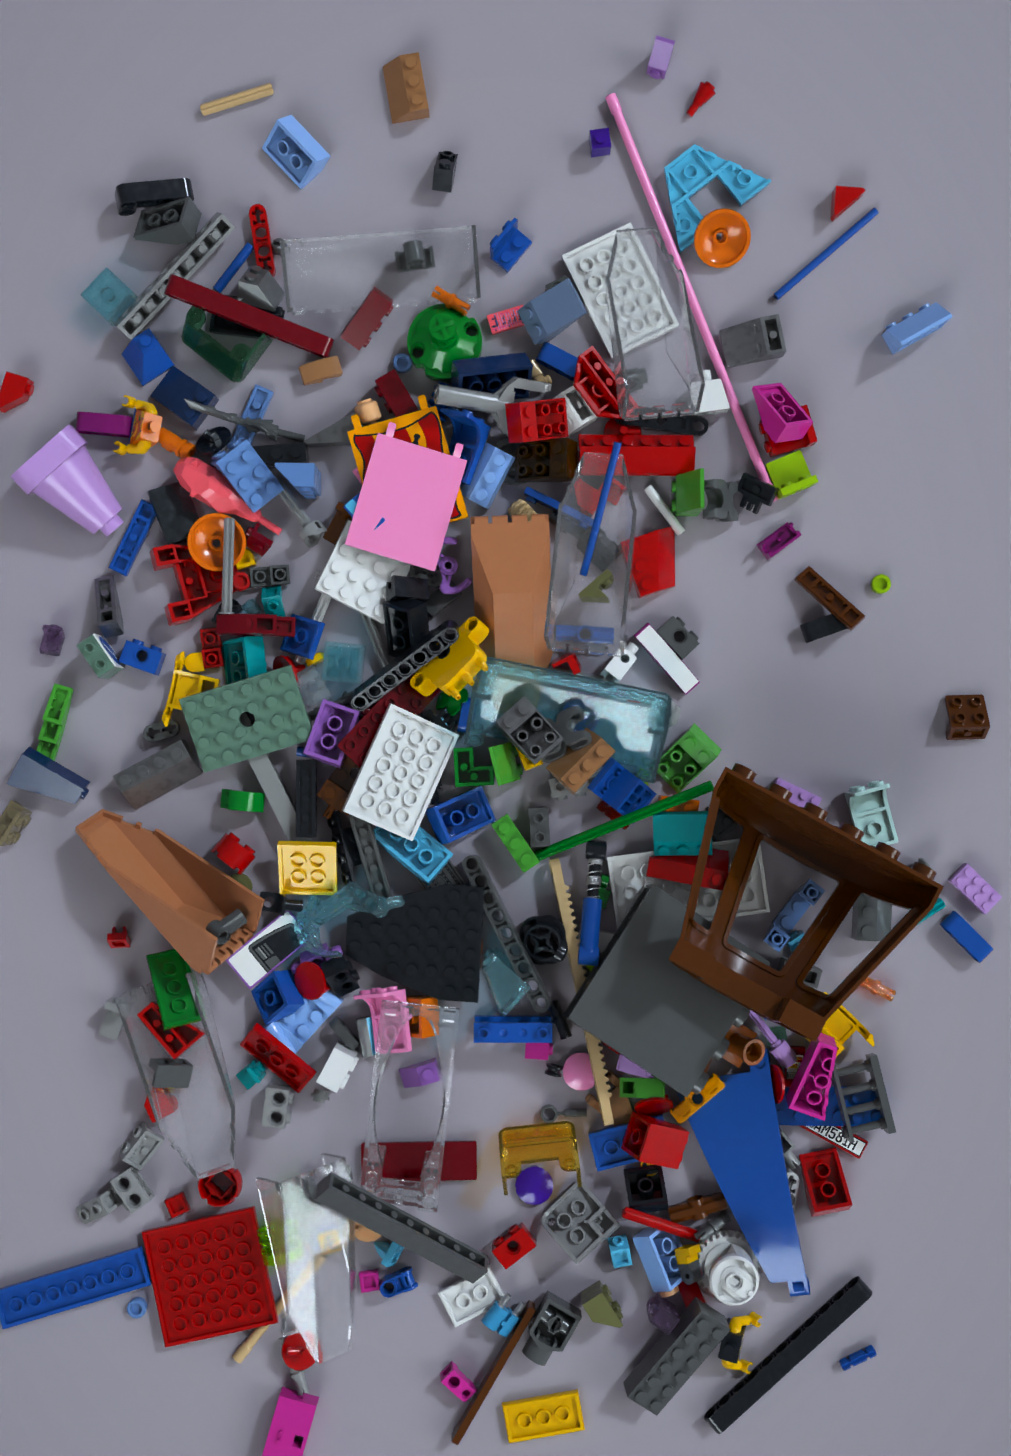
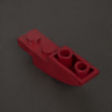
M220 614L216 616V634L294 638L296 617H282L270 614Z

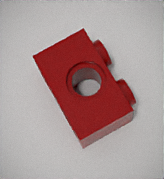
M523 1222L519 1225L514 1224L508 1229V1233L505 1236H499L493 1241L492 1252L503 1267L508 1269L537 1246L536 1239ZM516 1241L518 1245L512 1248L508 1246V1243Z

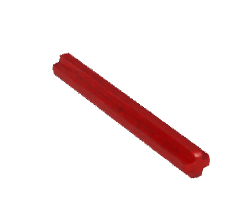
M630 1207L622 1209V1217L695 1242L700 1240V1238L696 1240L694 1236L699 1230Z

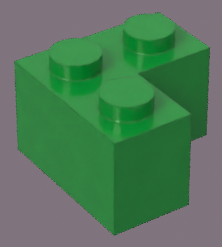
M473 747L453 748L455 787L494 785L493 765L474 766Z

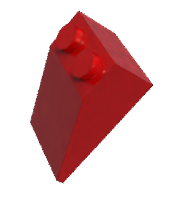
M837 1148L800 1154L801 1172L811 1217L849 1210L853 1204Z

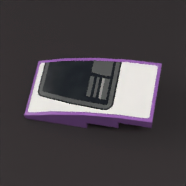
M285 911L284 916L279 915L226 961L247 987L252 989L308 942L312 936L291 911Z

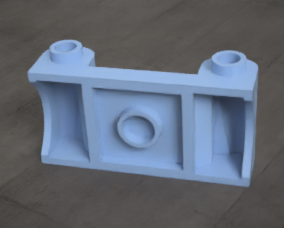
M331 989L316 1000H308L302 996L305 1004L295 1013L269 1025H264L263 1028L296 1054L343 1002L344 999L339 998Z

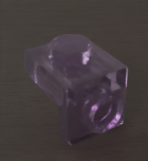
M54 624L43 625L44 635L39 649L40 654L60 656L65 640L62 627Z

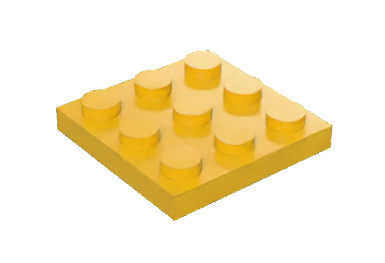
M278 841L280 894L337 895V842Z

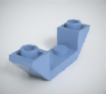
M808 879L792 894L771 922L763 941L780 952L790 938L788 934L809 906L816 904L825 890L811 879Z

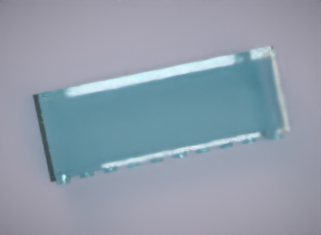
M487 657L488 671L480 670L476 675L473 686L464 745L472 747L481 746L484 743L485 736L507 740L496 728L495 721L524 696L545 719L550 718L554 722H556L559 712L572 706H579L583 709L584 719L576 724L574 732L584 730L587 727L602 737L616 751L612 756L613 759L620 764L637 767L636 776L641 781L655 782L669 728L672 702L670 695L660 691Z

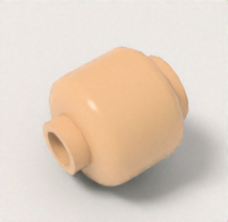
M371 398L357 402V406L354 407V412L358 414L362 425L375 424L382 417L377 401H372Z

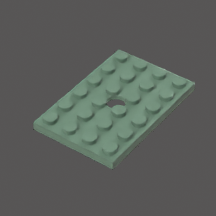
M292 665L179 699L204 773L306 742L312 730ZM243 712L253 714L255 717L254 724L244 726L240 722V715Z

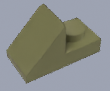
M608 568L578 594L582 602L610 603L608 597L602 592L603 589L607 590L613 584L614 577Z

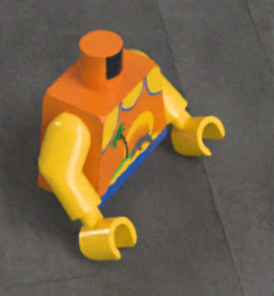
M124 395L123 397L128 398V403L122 404V406L128 408L135 407L136 409L134 411L128 445L126 446L116 441L114 444L119 446V449L113 451L122 456L127 452L129 454H145L150 447L158 443L163 418L157 415L156 407L152 403L142 400L136 401L134 397Z

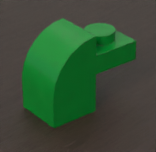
M222 789L220 808L263 812L265 793Z

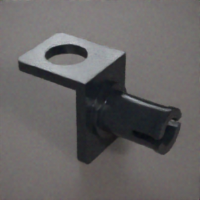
M260 892L261 898L265 899L271 896L274 899V904L271 907H266L263 904L262 911L277 912L284 916L285 911L302 913L303 900H290L280 893Z

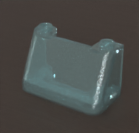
M497 947L493 950L489 948L482 956L485 958L482 963V971L496 1007L505 1017L531 987L516 975L505 954Z

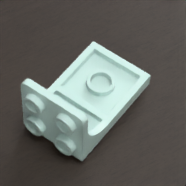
M883 780L868 782L867 787L860 785L850 787L849 791L844 794L853 826L864 832L861 841L875 847L878 842L887 845L898 843L899 840L887 799V788H890V784L884 783Z

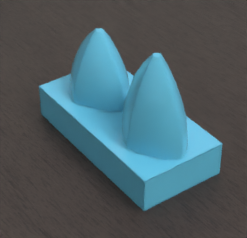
M383 1241L374 1242L377 1253L383 1259L381 1264L385 1267L395 1266L404 1249L403 1246L391 1241L392 1244Z

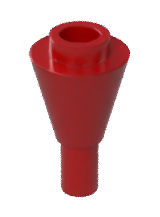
M707 81L705 83L700 82L693 103L686 112L689 116L692 117L699 107L716 94L714 92L715 87Z

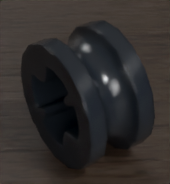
M554 1063L546 1064L548 1069L545 1070V1074L553 1077L562 1076L560 1071L563 1070V1066Z

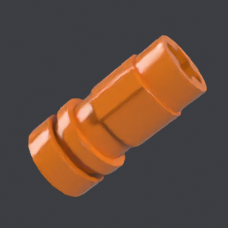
M164 427L160 429L158 442L161 443V447L169 452H175V455L180 457V459L194 456L196 445L186 439H181L178 435Z

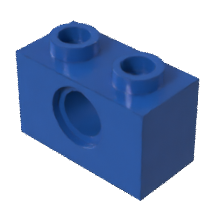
M134 638L132 642L126 640L118 662L159 676L166 654L161 652L162 648L153 645L150 648L143 646L144 642ZM142 651L147 653L145 661H141L139 658Z

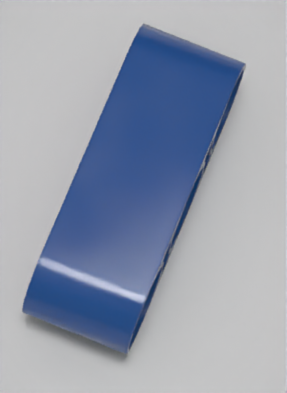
M544 342L535 360L539 364L574 382L577 357L550 343Z
M953 910L940 923L941 927L978 963H981L994 950L956 911Z

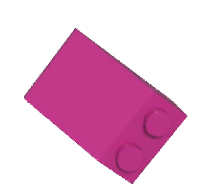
M782 383L753 386L752 392L762 424L771 440L779 443L803 439L813 421Z

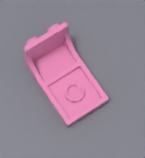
M397 986L378 987L361 990L359 995L353 996L354 1000H365L370 1008L375 1054L412 1051L405 989H398Z

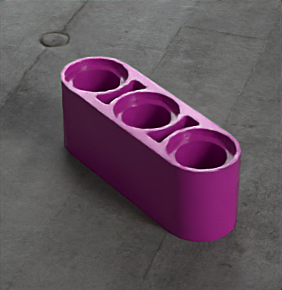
M77 412L76 430L81 434L129 438L133 418L116 414Z

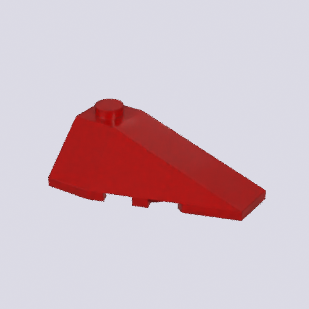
M712 848L713 855L707 856L701 887L723 890L728 875L729 851ZM698 855L649 857L646 876L692 885Z

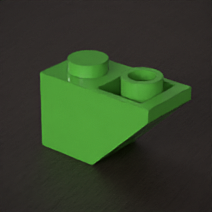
M620 1077V1097L665 1098V1084L657 1078Z

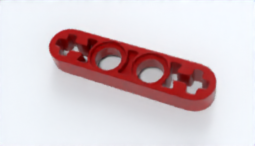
M255 204L250 207L249 217L256 264L265 269L263 261H267L269 269H272L269 272L274 277L276 269L268 215L262 205ZM257 210H260V212L263 213L260 214V220L262 223H258L256 215H253L256 214ZM259 228L266 230L264 237L256 236V231ZM261 247L269 249V253L266 256L259 255Z

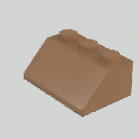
M419 52L399 55L382 67L392 124L430 118Z
M587 727L584 730L591 734V744L577 751L567 747L564 757L551 762L546 767L572 795L616 752L602 737Z

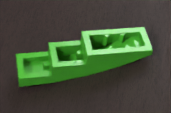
M55 683L42 718L44 722L38 737L40 741L36 750L55 761L60 747L74 690L73 688Z

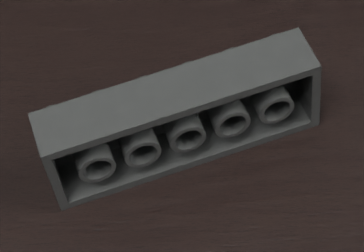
M695 1297L624 1380L623 1384L627 1397L657 1416L729 1333L730 1327L725 1316Z

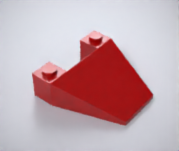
M169 544L151 549L149 553L154 571L173 567L182 601L169 603L164 607L169 626L187 623L222 601L223 571H210L198 565L191 557L188 546ZM236 565L233 566V575L238 572Z

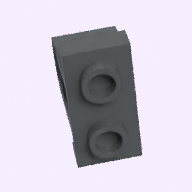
M412 240L403 244L404 252H395L398 273L436 267L433 246L423 249L422 241Z

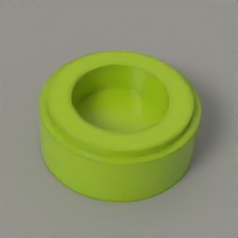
M880 574L871 580L870 586L873 592L883 594L890 589L891 581L886 575Z

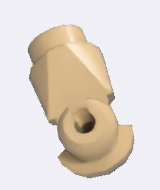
M530 360L533 365L531 378L535 381L552 384L551 376H543L536 360Z

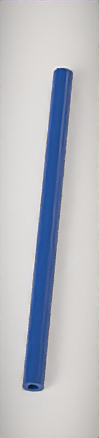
M876 208L870 210L773 294L774 298L779 300L879 214Z
M614 442L579 574L582 576H587L622 443Z

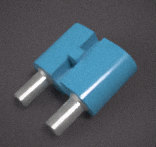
M507 1292L500 1302L495 1301L481 1319L486 1327L493 1331L496 1330L503 1337H507L521 1319L519 1314L526 1306L523 1301H520L514 1310L509 1307L506 1308L505 1305L512 1297Z

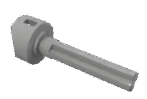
M279 479L278 482L284 488L279 495L303 528L299 532V536L306 546L313 547L317 545L322 533L327 532V529L320 520L311 521L282 480Z

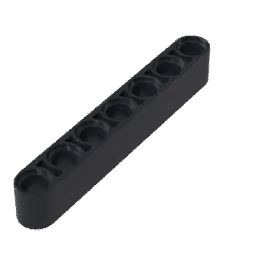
M453 620L443 622L358 686L352 693V707L358 711L365 710L454 644L459 638V625ZM450 629L455 631L453 634L446 633ZM432 641H438L439 644H438V645H432L431 642H432ZM421 652L424 654V656L419 657L415 654ZM401 664H408L409 667L404 668V667H401L400 665H401ZM392 675L394 678L389 679L385 676ZM372 686H377V687H379V689H378V690H374V689H372L371 687H372ZM362 697L365 700L359 701L356 698Z

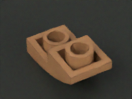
M338 356L316 360L298 368L304 386L322 383L323 379L340 377L343 374Z

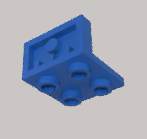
M516 218L512 221L508 220L502 228L503 232L499 236L496 235L490 242V259L507 273L532 245V241L518 230V220Z

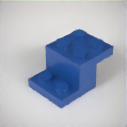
M612 757L603 765V768L587 787L621 815H626L648 806L657 795L643 781L625 769Z

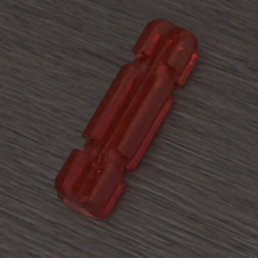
M603 800L596 807L611 820L622 816ZM629 825L622 827V829L626 830Z

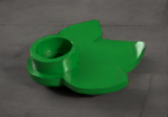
M463 688L459 692L461 695L459 700L448 696L444 692L440 693L436 709L439 710L447 707L449 714L454 716L459 712L461 703H465L468 700L467 689Z

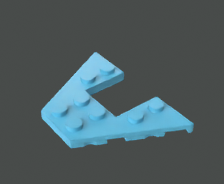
M695 144L664 167L679 252H683L694 243L696 227L703 218L689 199L695 193L718 177L741 207L771 183V179L768 178L767 180L756 175L753 171L743 169L741 165L730 160L726 161L718 157L717 154L705 151L702 147Z

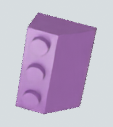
M323 699L303 754L322 763L342 769L346 755L337 747V744L359 722L360 711Z

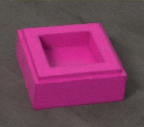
M378 1269L359 1272L361 1293L380 1290Z

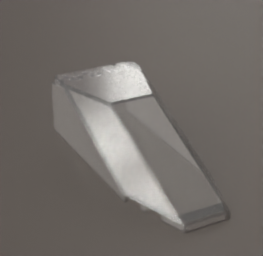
M655 227L616 230L605 279L619 415L624 421L639 420V415H641L642 420L657 419L658 413H660L661 418L677 417L678 411L680 416L695 415V412H699L705 387L683 272L681 269H677L673 262L674 257L672 254L669 255L665 250V243Z
M584 452L575 470L572 482L568 485L567 492L559 504L544 630L547 649L553 652H566V646H569V653L585 654V649L589 648L588 654L604 656L605 649H608V656H625L637 510L622 454L618 456L587 576L579 574L611 454ZM608 568L613 574L614 580L613 584L607 590L603 589L602 592L608 597L610 603L582 602L578 594Z
M191 969L186 974L201 1018V1021L193 1024L203 1029L206 1035L177 1058L186 1059L193 1065L188 1088H154L152 1086L155 1071L148 1066L150 1058L173 1059L137 1016L151 1002H157L153 983L146 985L148 992L145 991L144 986H141L115 998V1002L158 1129L165 1134L171 1142V1147L176 1149L184 1159V1164L196 1180L235 1167V1101L206 983L202 973L200 974Z
M327 1153L321 1154L324 1166L314 1169L313 1173L308 1171L296 1176L295 1179L292 1177L280 1183L261 1177L256 1178L285 1311L295 1324L296 1331L303 1337L307 1349L317 1364H321L353 1349L357 1291L355 1221L315 1201L317 1184L330 1172L353 1183L351 1166L347 1165L346 1158Z

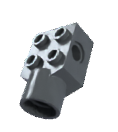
M547 1290L528 1324L530 1337L522 1349L523 1354L534 1363L545 1366L553 1351L563 1352L582 1318L581 1309Z

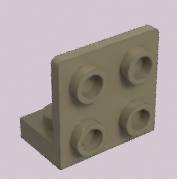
M14 800L10 801L0 817V846L15 844L21 837L20 831L22 828L26 827L31 821L32 811Z

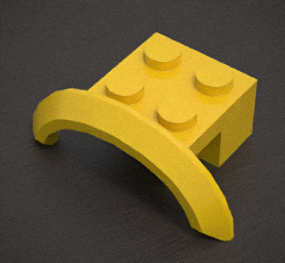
M184 651L175 658L172 683L162 715L165 727H168L174 709L182 710L179 702L180 698L219 687L221 683L220 679L183 671Z
M842 1005L827 1019L821 1031L823 1034L834 1037L837 1045L836 1057L845 1049L843 1043L856 1030L871 1046H874L873 1035Z

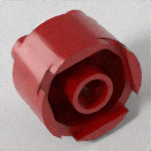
M232 832L229 835L225 833L211 852H219L217 857L233 870L236 868L240 869L237 873L241 875L255 859L253 854L256 851L248 845L243 847L238 843L241 839Z

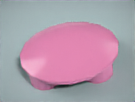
M588 1053L571 1054L563 1066L565 1082L571 1088L578 1091L588 1090L595 1085Z

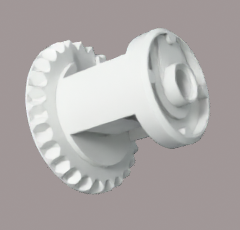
M720 1230L717 1235H712L707 1242L700 1244L701 1252L697 1254L700 1266L704 1271L702 1280L697 1281L700 1287L707 1294H710L713 1298L716 1297L727 1305H742L752 1299L759 1286L762 1267L744 1234L734 1230Z

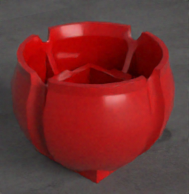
M227 1161L210 1163L206 1166V1170L201 1172L198 1179V1190L201 1198L207 1199V1204L214 1207L227 1206L234 1202L235 1197H238L241 1193L243 1185L240 1171L238 1168L234 1169L233 1164ZM219 1170L233 1182L225 1192L211 1180Z

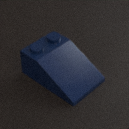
M174 366L171 367L150 395L196 431L208 414L190 409L184 398L202 405L214 407L219 401L216 395Z

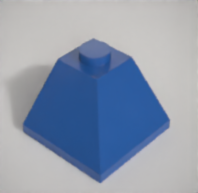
M150 328L134 337L122 352V356L142 386L148 384L172 366H175Z

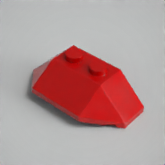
M593 345L578 356L573 386L596 417L626 419L639 408Z

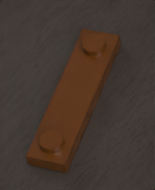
M810 566L795 578V581L850 631L865 619V615Z

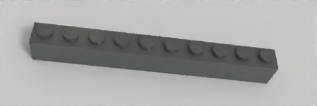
M330 1172L317 1184L315 1201L457 1276L475 1283L488 1272L487 1255L342 1177Z

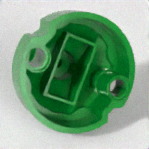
M436 304L424 309L415 317L408 331L407 346L415 368H422L425 371L426 377L430 380L447 383L452 382V360L481 357L482 335L475 318L463 316L452 308L448 309L445 307V304ZM474 329L477 333L475 336H470L467 334V331ZM416 350L423 351V355L418 358L413 353Z

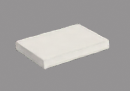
M488 1265V1272L475 1283L461 1278L438 1290V1295L455 1327L488 1311L495 1301L500 1302L504 1296L490 1265Z

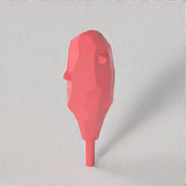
M194 457L183 458L176 463L173 471L181 487L188 491L192 498L195 497L218 513L234 514L246 520L258 522L276 535H280L283 529L263 517L260 509L253 513L226 477L216 467Z

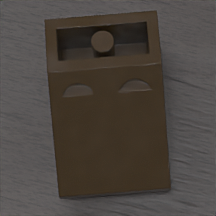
M569 438L516 443L515 481H577L578 442Z

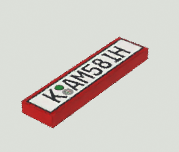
M800 1126L860 1159L868 1144L867 1140L856 1134H853L854 1143H850L846 1138L844 1139L841 1132L842 1126Z

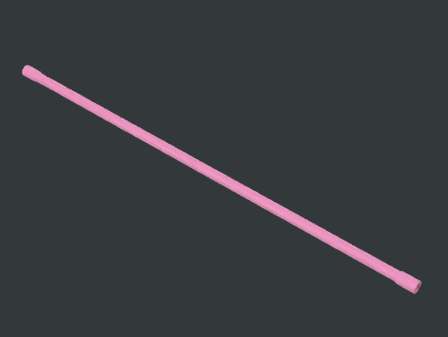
M616 93L609 94L605 97L606 102L615 119L717 376L722 381L730 408L758 478L773 485L631 136ZM777 494L775 496L774 501L778 500Z

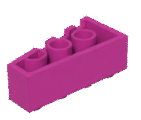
M820 1033L816 1042L811 1040L786 1095L789 1109L825 1121L829 1089L832 1083V1072L834 1071L837 1045L834 1037Z

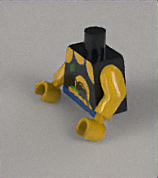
M751 1312L749 1316H736L727 1319L730 1331L721 1341L718 1358L721 1359V1364L724 1368L740 1370L747 1374L751 1373L747 1369L753 1363L744 1359L739 1361L746 1325L751 1323L755 1327H760L761 1323L758 1320L762 1316Z

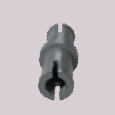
M722 1211L713 1220L707 1221L706 1226L694 1234L696 1240L700 1238L698 1241L700 1244H704L712 1235H717L719 1230L731 1221L729 1215L725 1216L727 1212Z

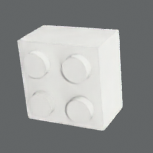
M338 1040L316 1082L335 1093L338 1092L339 1088L343 1089L350 1077L347 1074L348 1071L353 1072L359 1060L356 1057L359 1051L351 1050L346 1044Z

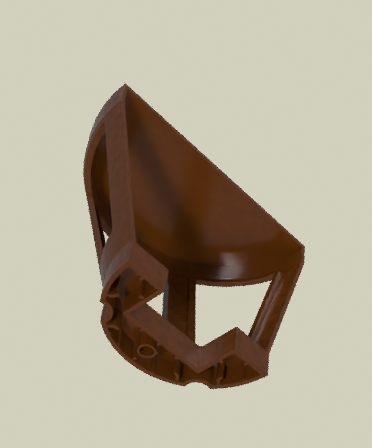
M735 763L732 770L728 767L724 768L713 789L680 938L668 960L696 980L734 1002L804 1038L816 1042L827 1019L932 910L944 886L933 881L937 873L930 867L914 862L910 868L900 863L897 859L901 853L895 848L882 842H878L876 847L862 842L861 839L864 832L857 827L842 822L840 827L829 824L825 821L828 813L824 809L808 802L804 807H799L789 802L792 796L789 790L775 783H770L768 788H764L753 782L757 775L754 771ZM719 807L727 816L742 826L743 831L710 928L707 930L693 918ZM762 840L787 856L838 883L780 971L730 945L727 941ZM861 893L885 903L910 910L831 994L828 995L804 984L803 981Z

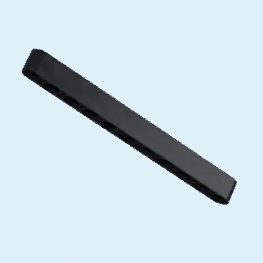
M859 1276L851 1279L760 1362L750 1374H747L706 1412L704 1416L705 1421L717 1434L724 1432L871 1297L872 1290Z

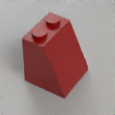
M632 1111L621 1149L639 1162L678 1169L683 1158L685 1145L688 1142L689 1131L679 1125Z

